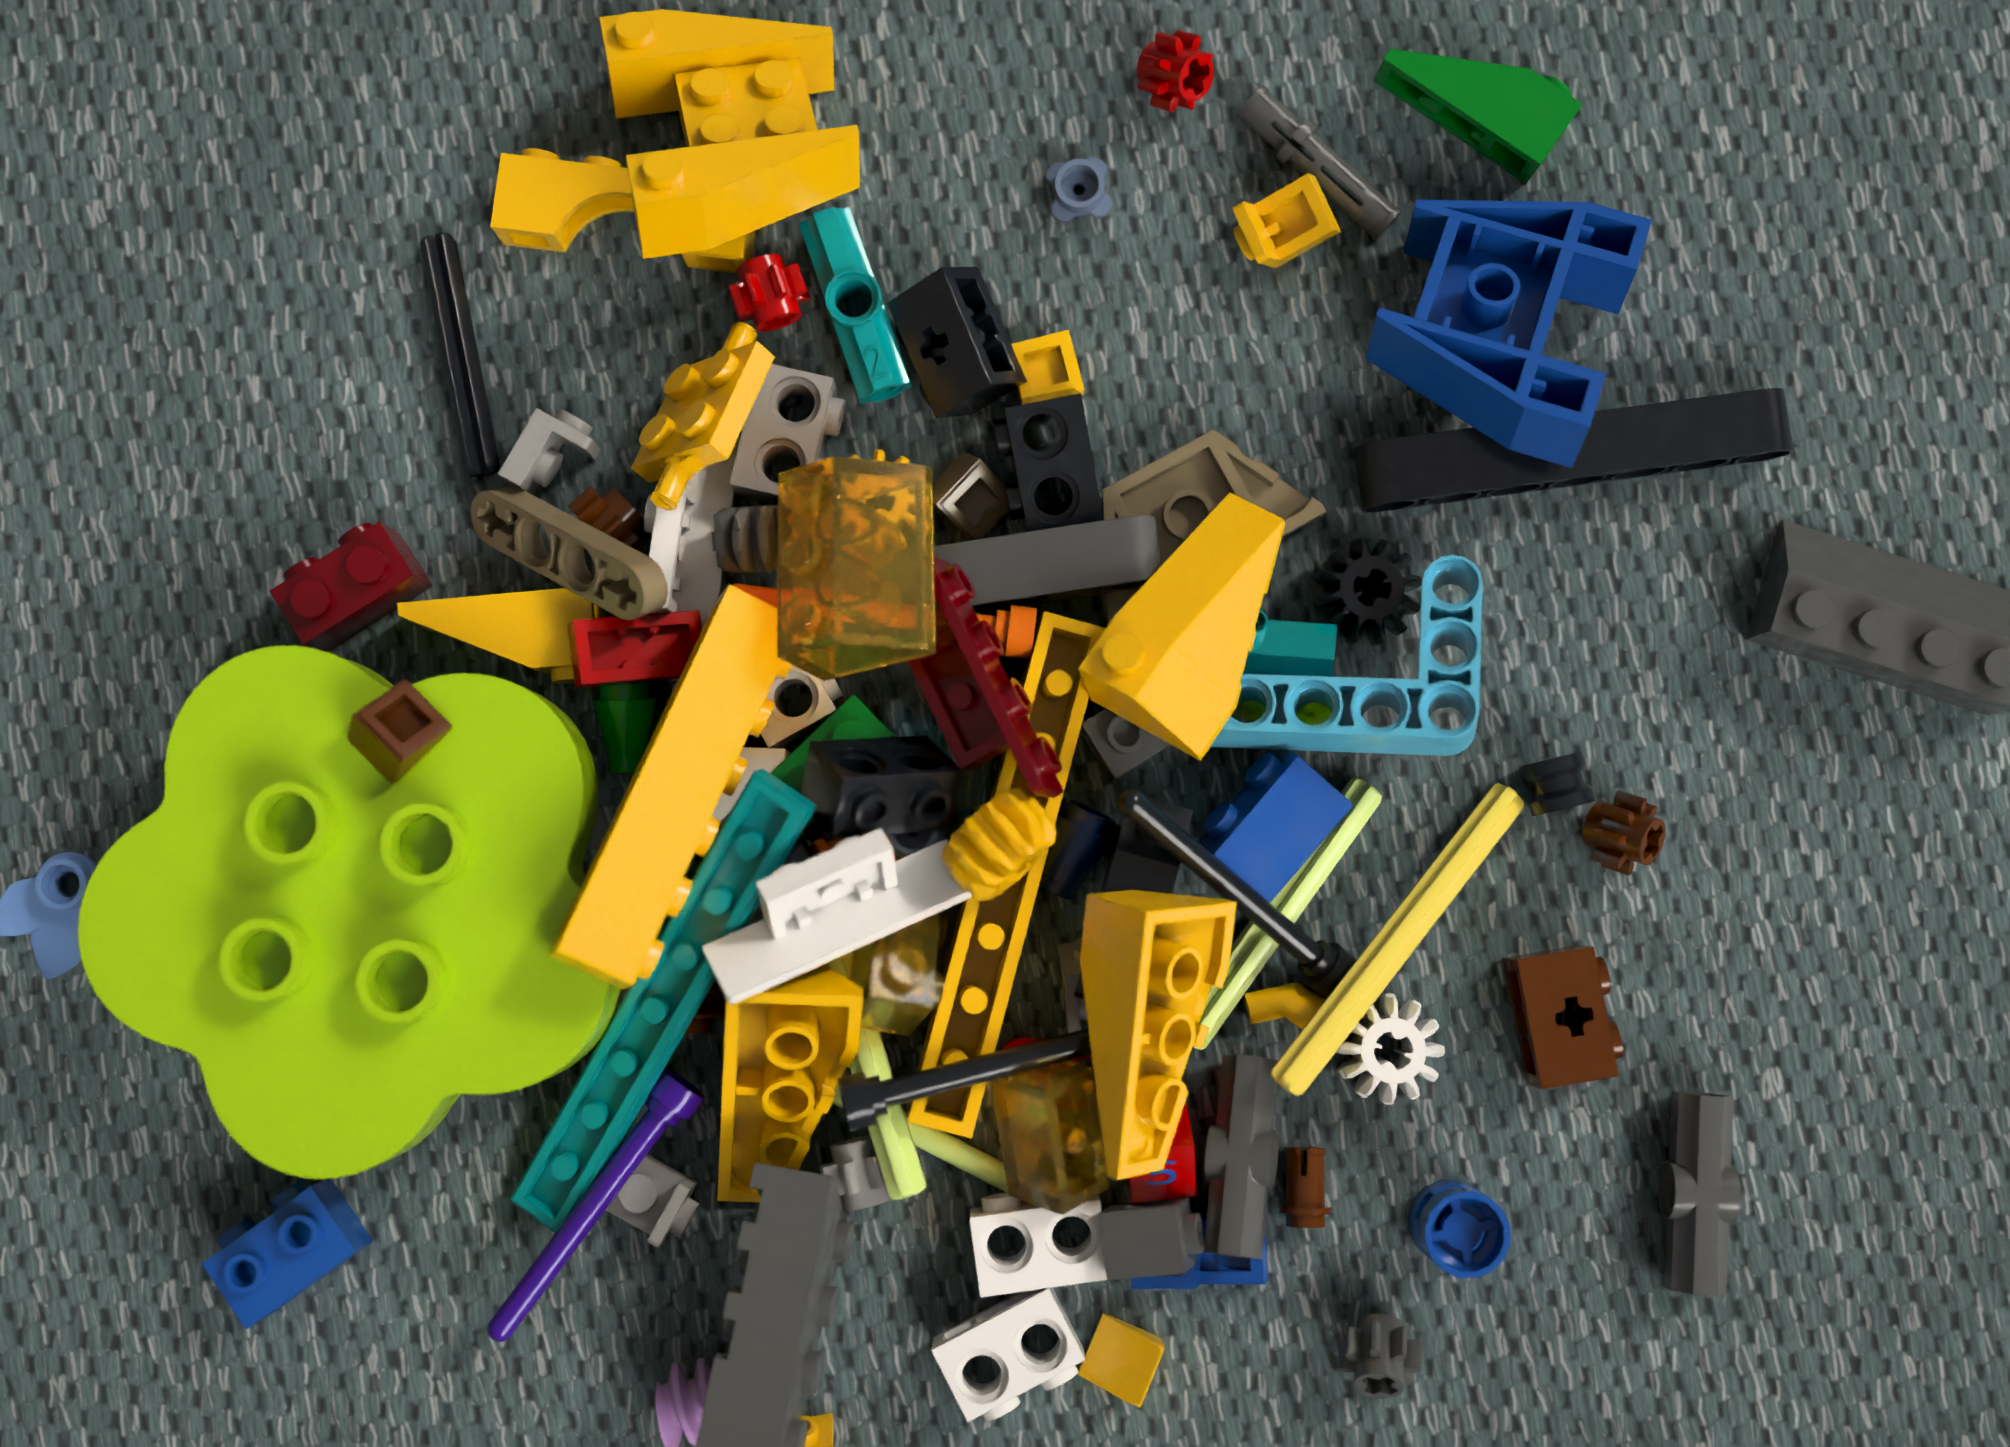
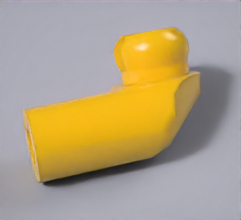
M1289 983L1244 994L1247 1015L1251 1025L1285 1017L1301 1030L1326 1000L1301 983Z

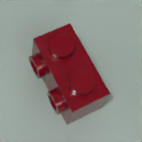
M380 521L374 525L370 522L363 523L348 530L338 539L340 547L321 559L310 557L294 564L283 574L285 581L270 590L271 595L304 646L329 652L396 610L397 603L408 602L433 586L402 535Z

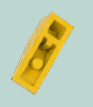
M567 588L397 603L398 616L542 674H551V683L555 684L575 683L567 624L572 620L603 618V608Z

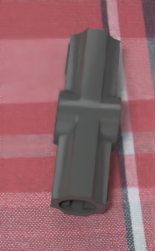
M1242 1054L1222 1056L1216 1124L1212 1123L1210 1125L1205 1152L1206 1182L1210 1183L1204 1253L1262 1260L1267 1220L1268 1189L1272 1190L1274 1187L1278 1163L1279 1139L1278 1131L1274 1130L1278 1083L1271 1076V1070L1278 1060Z
M1672 1091L1669 1160L1664 1161L1661 1166L1658 1186L1659 1208L1662 1216L1667 1219L1664 1287L1671 1291L1702 1296H1716L1727 1293L1729 1224L1736 1221L1741 1203L1739 1175L1736 1168L1731 1165L1734 1100L1732 1096L1703 1092Z

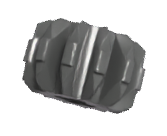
M807 503L722 508L713 515L714 532H711L713 551H716L717 566L726 572L751 573L811 567L820 560L819 544H822L821 524H817L816 508Z

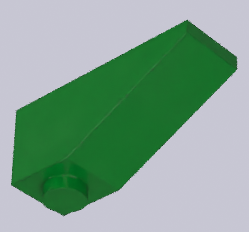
M1390 49L1373 82L1525 184L1531 179L1583 105V103L1572 97L1570 89L1562 81L1548 75L1541 76L1530 68Z

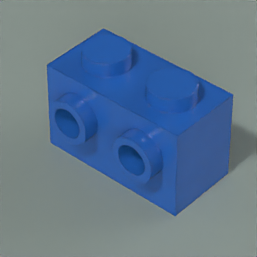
M1276 750L1273 754L1268 752L1255 761L1245 776L1246 786L1231 803L1229 801L1223 802L1209 815L1203 826L1205 834L1198 841L1269 903H1271L1353 807V804L1311 766L1298 755L1288 750Z
M304 1178L294 1183L270 1201L275 1209L274 1213L257 1225L251 1217H248L230 1228L216 1239L222 1250L202 1263V1266L245 1329L270 1316L373 1242V1239L331 1178L309 1186Z

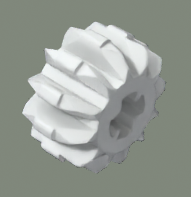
M1383 993L1379 1002V1014L1374 1005H1372L1362 1017L1364 1021L1358 1023L1352 1030V1040H1345L1336 1051V1053L1343 1055L1352 1054L1353 1058L1342 1063L1337 1068V1072L1343 1079L1353 1078L1361 1074L1355 1086V1093L1359 1096L1367 1098L1378 1085L1380 1102L1385 1105H1392L1396 1099L1397 1084L1408 1098L1414 1100L1420 1096L1419 1087L1413 1078L1418 1074L1420 1077L1431 1082L1436 1081L1438 1073L1435 1069L1424 1065L1426 1056H1444L1445 1048L1440 1044L1425 1043L1424 1039L1434 1034L1439 1028V1024L1432 1018L1423 1019L1415 1023L1421 1011V1004L1410 999L1403 1004L1398 1012V1002L1395 994ZM1383 1034L1394 1039H1400L1401 1049H1394V1052L1400 1055L1393 1063L1380 1057H1375L1374 1048L1382 1049V1045L1376 1042Z

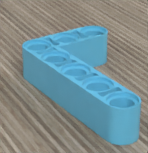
M1449 555L1433 561L1425 570L1421 593L1418 679L1242 674L1240 682L1242 688L1237 705L1245 701L1259 702L1265 706V713L1260 719L1250 723L1239 722L1230 716L1210 747L1435 756L1455 755L1467 749L1475 737L1480 702L1483 583L1481 573L1476 565L1465 557ZM1453 584L1463 588L1468 596L1461 602L1451 604L1437 598L1434 592L1443 585ZM1451 645L1461 649L1467 658L1459 665L1445 666L1438 663L1433 658L1432 653L1441 646ZM1310 703L1323 704L1332 712L1327 721L1313 726L1300 721L1297 718V713L1302 707ZM1384 705L1392 708L1399 717L1390 726L1378 728L1365 722L1362 716L1369 708ZM1449 707L1462 713L1466 721L1457 729L1444 730L1435 726L1429 717L1437 709Z

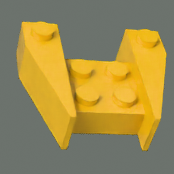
M665 9L599 17L607 75L616 119L678 111L686 145L683 148L626 155L633 209L643 259L709 250L860 188L858 126L851 125L818 130L809 94L835 91L833 32L831 27Z

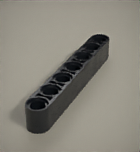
M1768 388L1595 411L1590 429L1573 468L1509 450L1474 427L1371 441L1354 447L1353 452L1362 512L1374 513L1767 461L1792 454L1794 448L1784 389Z

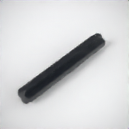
M450 233L427 235L421 239L420 248L463 470L470 477L490 476L499 472L500 462L457 242Z

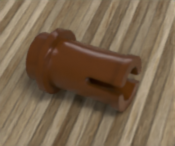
M1284 1147V1154H1286V1205L1279 1206V1213L1286 1214L1287 1227L1324 1228L1325 1215L1331 1214V1207L1325 1206L1324 1155H1326V1148H1307V1174H1304L1303 1147Z

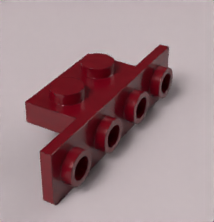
M932 555L926 556L918 561L950 628L904 656L958 767L969 772L1010 749L1031 792L1035 795L1055 798L1064 792L1056 776L1057 773L1062 771L1060 760L1045 737L1040 736L1037 738L1027 718V715L1033 711L1031 702L1020 683L1015 678L1008 679L998 657L1004 654L1002 644L990 624L985 620L979 621L970 603V600L975 598L976 595L968 576L956 563L951 565Z

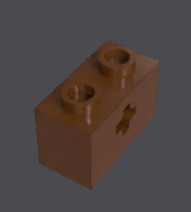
M1574 945L1503 958L1526 1084L1543 1090L1619 1076L1616 1059H1621L1623 1056L1622 1039L1615 1021H1608L1603 995L1610 993V977L1604 959L1601 956L1596 957L1594 946ZM1565 1004L1576 1006L1577 1017L1568 1019L1567 1026L1556 1024L1555 1013L1564 1011Z

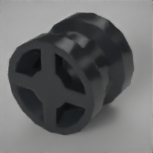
M1582 751L1519 767L1521 778L1531 786L1533 797L1529 802V808L1532 816L1595 801L1592 788L1585 785L1582 778L1581 770L1586 764Z

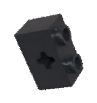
M941 267L887 303L896 323L897 337L910 356L920 380L921 394L931 407L935 418L974 414L1027 382L978 267Z

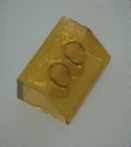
M830 457L778 473L777 657L826 681L936 654L932 469L920 464Z

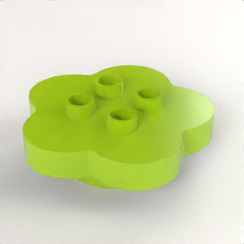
M273 646L249 651L222 664L206 676L182 706L170 733L166 750L163 802L157 811L121 836L96 866L87 884L80 907L78 921L79 950L87 978L95 993L117 1019L140 1035L160 1044L189 1052L197 1059L203 1073L207 1093L221 1123L245 1151L267 1166L286 1174L313 1179L339 1178L373 1168L407 1152L426 1138L445 1118L461 1094L486 1095L519 1090L553 1077L581 1060L597 1044L610 1024L618 1007L622 989L548 956L585 878L582 868L583 858L593 833L598 806L596 769L587 743L572 720L554 703L529 689L501 678L473 673L441 675L411 684L452 727L413 768L395 783L389 782L350 743L347 737L353 714L394 687V685L373 670L340 656L302 646Z

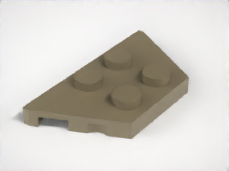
M1214 429L1102 490L1104 520L1144 515L1155 517L1161 565L1229 493L1284 519L1285 528L1282 538L1322 517L1327 511L1321 502L1313 497L1309 499L1278 478L1280 474L1261 461L1251 460L1241 453L1239 446ZM1139 589L1106 593L1108 625Z

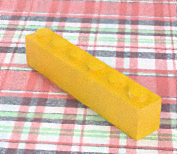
M730 584L716 599L548 954L549 957L622 990L634 986L637 977L646 981L649 979L664 948V943L655 939L666 914L673 918L677 917L691 890L693 881L684 877L694 853L702 857L707 853L720 826L721 821L712 817L717 802L722 793L730 797L732 796L745 772L748 760L739 757L749 734L755 737L761 734L772 713L775 702L766 698L775 676L782 679L786 678L799 654L801 644L792 639L800 624V619Z

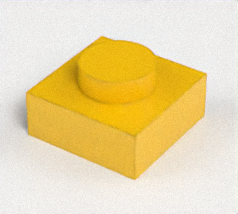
M1069 330L1011 344L1027 380L1026 383L1017 387L1020 399L1076 388L1081 393V396L1084 395L1085 389Z

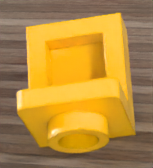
M1309 173L1255 204L1243 201L1232 208L1239 225L1233 228V232L1241 251L1250 261L1256 259L1258 264L1277 268L1341 232L1316 177Z

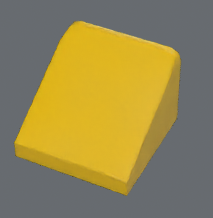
M1102 1312L1085 1353V1361L1081 1363L1078 1370V1375L1125 1402L1140 1408L1164 1352V1342L1157 1335Z

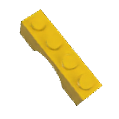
M536 148L523 149L521 155L501 153L490 227L504 245L566 252L575 236L591 221L609 213L621 211L634 212L628 168L621 167L622 165L616 160L602 156H587L584 158L583 163L560 160L558 155ZM755 231L709 250L683 253L682 256L690 268L737 273L736 270L741 264L752 259Z

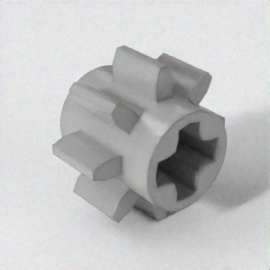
M870 1135L830 1145L833 1162L819 1165L822 1175L833 1176L839 1196H841L844 1211L869 1208L891 1200Z

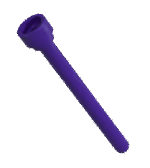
M667 1067L664 1068L653 1089L650 1091L651 1095L645 1102L649 1109L488 1323L487 1332L492 1340L503 1342L513 1335L668 1125L677 1126L682 1118L688 1120L691 1118L705 1099V1096L688 1080Z

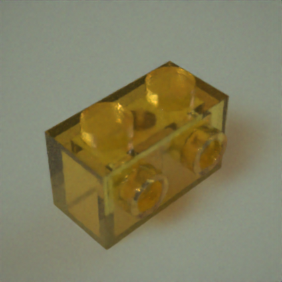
M938 912L852 951L850 981L863 988L861 1028L910 1036L930 1011L937 1010L943 994L944 976L942 972L936 971L937 951L941 949L946 936V913Z
M1065 1061L990 1081L1009 1196L1064 1215L1109 1188L1093 1075L1090 1066L1073 1061Z

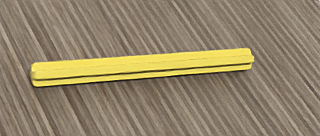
M1497 783L1488 790L1271 1070V1076L1281 1088L1295 1096L1304 1094L1524 809V801L1517 795L1514 789Z

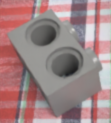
M771 365L742 428L729 483L737 496L772 504L807 503L809 505L812 504L813 496L824 497L831 469V460L822 459L828 435L836 437L839 435L845 411V400L837 398L838 391L834 378L779 365ZM806 396L815 402L814 409L809 417L798 422L789 421L782 417V408L790 398ZM780 456H791L800 461L798 474L786 483H776L767 478L769 465Z

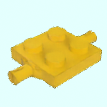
M744 322L732 324L731 331L722 349L716 352L713 357L691 365L685 363L673 371L664 385L663 392L666 396L657 415L646 424L640 434L639 443L642 446L631 469L649 483L658 481L650 499L659 508L669 511L675 510L687 482L693 479L695 473L707 465L729 458L775 356L758 341H755L757 332L753 327Z

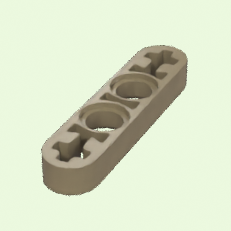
M508 484L477 493L473 498L471 520L474 529L480 539L494 549L625 620H632L659 611L665 605L668 596L667 581L658 563L649 556L517 486ZM540 525L547 532L550 541V553L543 545L540 536ZM584 548L588 550L595 566V577L590 574L586 567Z

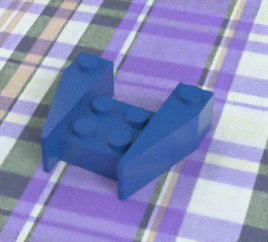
M1417 200L1403 254L1432 261L1433 263L1414 317L1383 308L1378 309L1366 360L1507 449L1573 468L1590 429L1606 373L1541 355L1558 300L1561 298L1618 315L1638 269L1652 219L1591 202Z

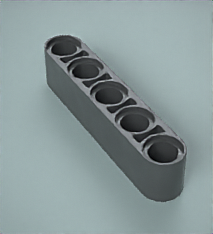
M1145 515L873 555L848 562L853 598L935 609L941 608L918 561L928 555H932L951 565L956 563L966 573L974 588L976 596L970 600V603L975 613L1010 608L1011 605L1024 606L1139 589L1161 567L1155 517ZM856 625V626H858V627H871V626Z

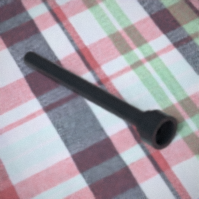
M1136 790L1124 791L1118 799L1120 811L1224 899L1237 902L1236 909L1299 961L1298 968L1302 972L1303 982L1322 998L1327 999L1355 963L1356 959L1336 942L1314 941L1140 792Z
M1089 1028L880 1081L879 1075L866 1078L864 1072L837 1078L849 1130L853 1131L876 1125V1117L888 1114L887 1107L1092 1055Z

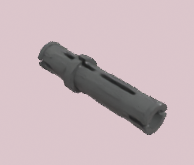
M1264 85L1249 98L1239 111L1237 117L1244 120L1278 151L1275 158L1281 164L1286 166L1291 163L1303 175L1307 173L1314 175L1327 198L1369 233L1374 241L1401 214L1402 210L1399 207H1395L1354 167L1315 134L1318 127L1310 119L1303 123L1285 105L1278 101ZM1277 123L1285 131H1287L1293 139H1295L1306 150H1308L1314 156L1315 159L1313 160L1294 141H1292L1287 135H1285L1277 127ZM1325 167L1362 199L1363 204L1325 171Z

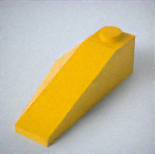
M1229 493L1120 609L1081 663L1079 671L1091 700L1201 761L1237 707L1242 688L1240 682L1248 652L1252 651L1256 636L1255 626L1263 596L1268 591L1285 528L1284 519Z
M1140 890L1087 894L1080 965L1108 1177L1120 1180L1164 1169L1188 1095L1187 1087L1181 1079L1193 1046L1203 1049L1210 1028L1200 1024L1211 987L1214 986L1222 989L1229 969L1237 902L1227 899Z
M825 964L738 1003L730 1004L726 1000L717 1201L760 1203L761 1197L758 1190L750 1188L754 1163L799 1170L810 1149L811 1136L823 1113H828L835 1099V1089L838 1085L837 1078L842 1077L846 1067H851L859 1052L863 988Z

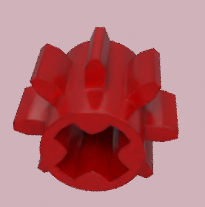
M1177 30L1173 36L1158 32L1155 34V41L1143 49L1137 63V76L1139 80L1137 87L1140 90L1152 93L1150 106L1172 113L1177 106L1192 110L1194 109L1195 101L1203 98L1209 91L1214 76L1211 61L1213 55L1212 53L1198 50L1201 36Z
M766 254L750 259L737 268L736 271L740 283L728 286V290L740 322H747L753 319L757 331L770 332L787 327L801 318L802 314L798 303L808 301L810 297L798 263L785 267L781 255Z

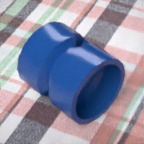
M1439 1180L1425 1186L1413 1199L1408 1212L1409 1233L1415 1246L1444 1272L1458 1278H1479L1494 1271L1505 1259L1510 1245V1225L1504 1211L1490 1197L1460 1181Z

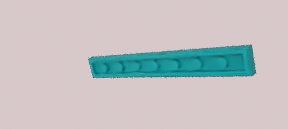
M763 768L753 771L692 878V887L681 911L676 918L670 917L658 940L664 943V948L651 976L647 981L637 977L634 986H631L509 1199L554 1233L557 1232L614 1156L649 1096L650 1091L653 1089L713 986L716 977L703 953L702 946L747 927L760 905L756 882L769 877L774 871L782 867L817 807L816 804Z

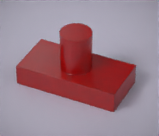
M700 611L647 614L632 620H625L619 617L572 620L567 626L575 688L679 679L702 631Z

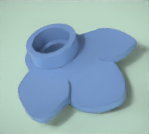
M65 852L52 856L41 866L36 877L12 883L0 898V936L30 934L35 959L45 979H54L68 972L81 960L78 942L79 912L87 884L97 866L91 858L81 853ZM71 872L78 876L80 882L79 890L73 896L68 895L63 887L65 877Z

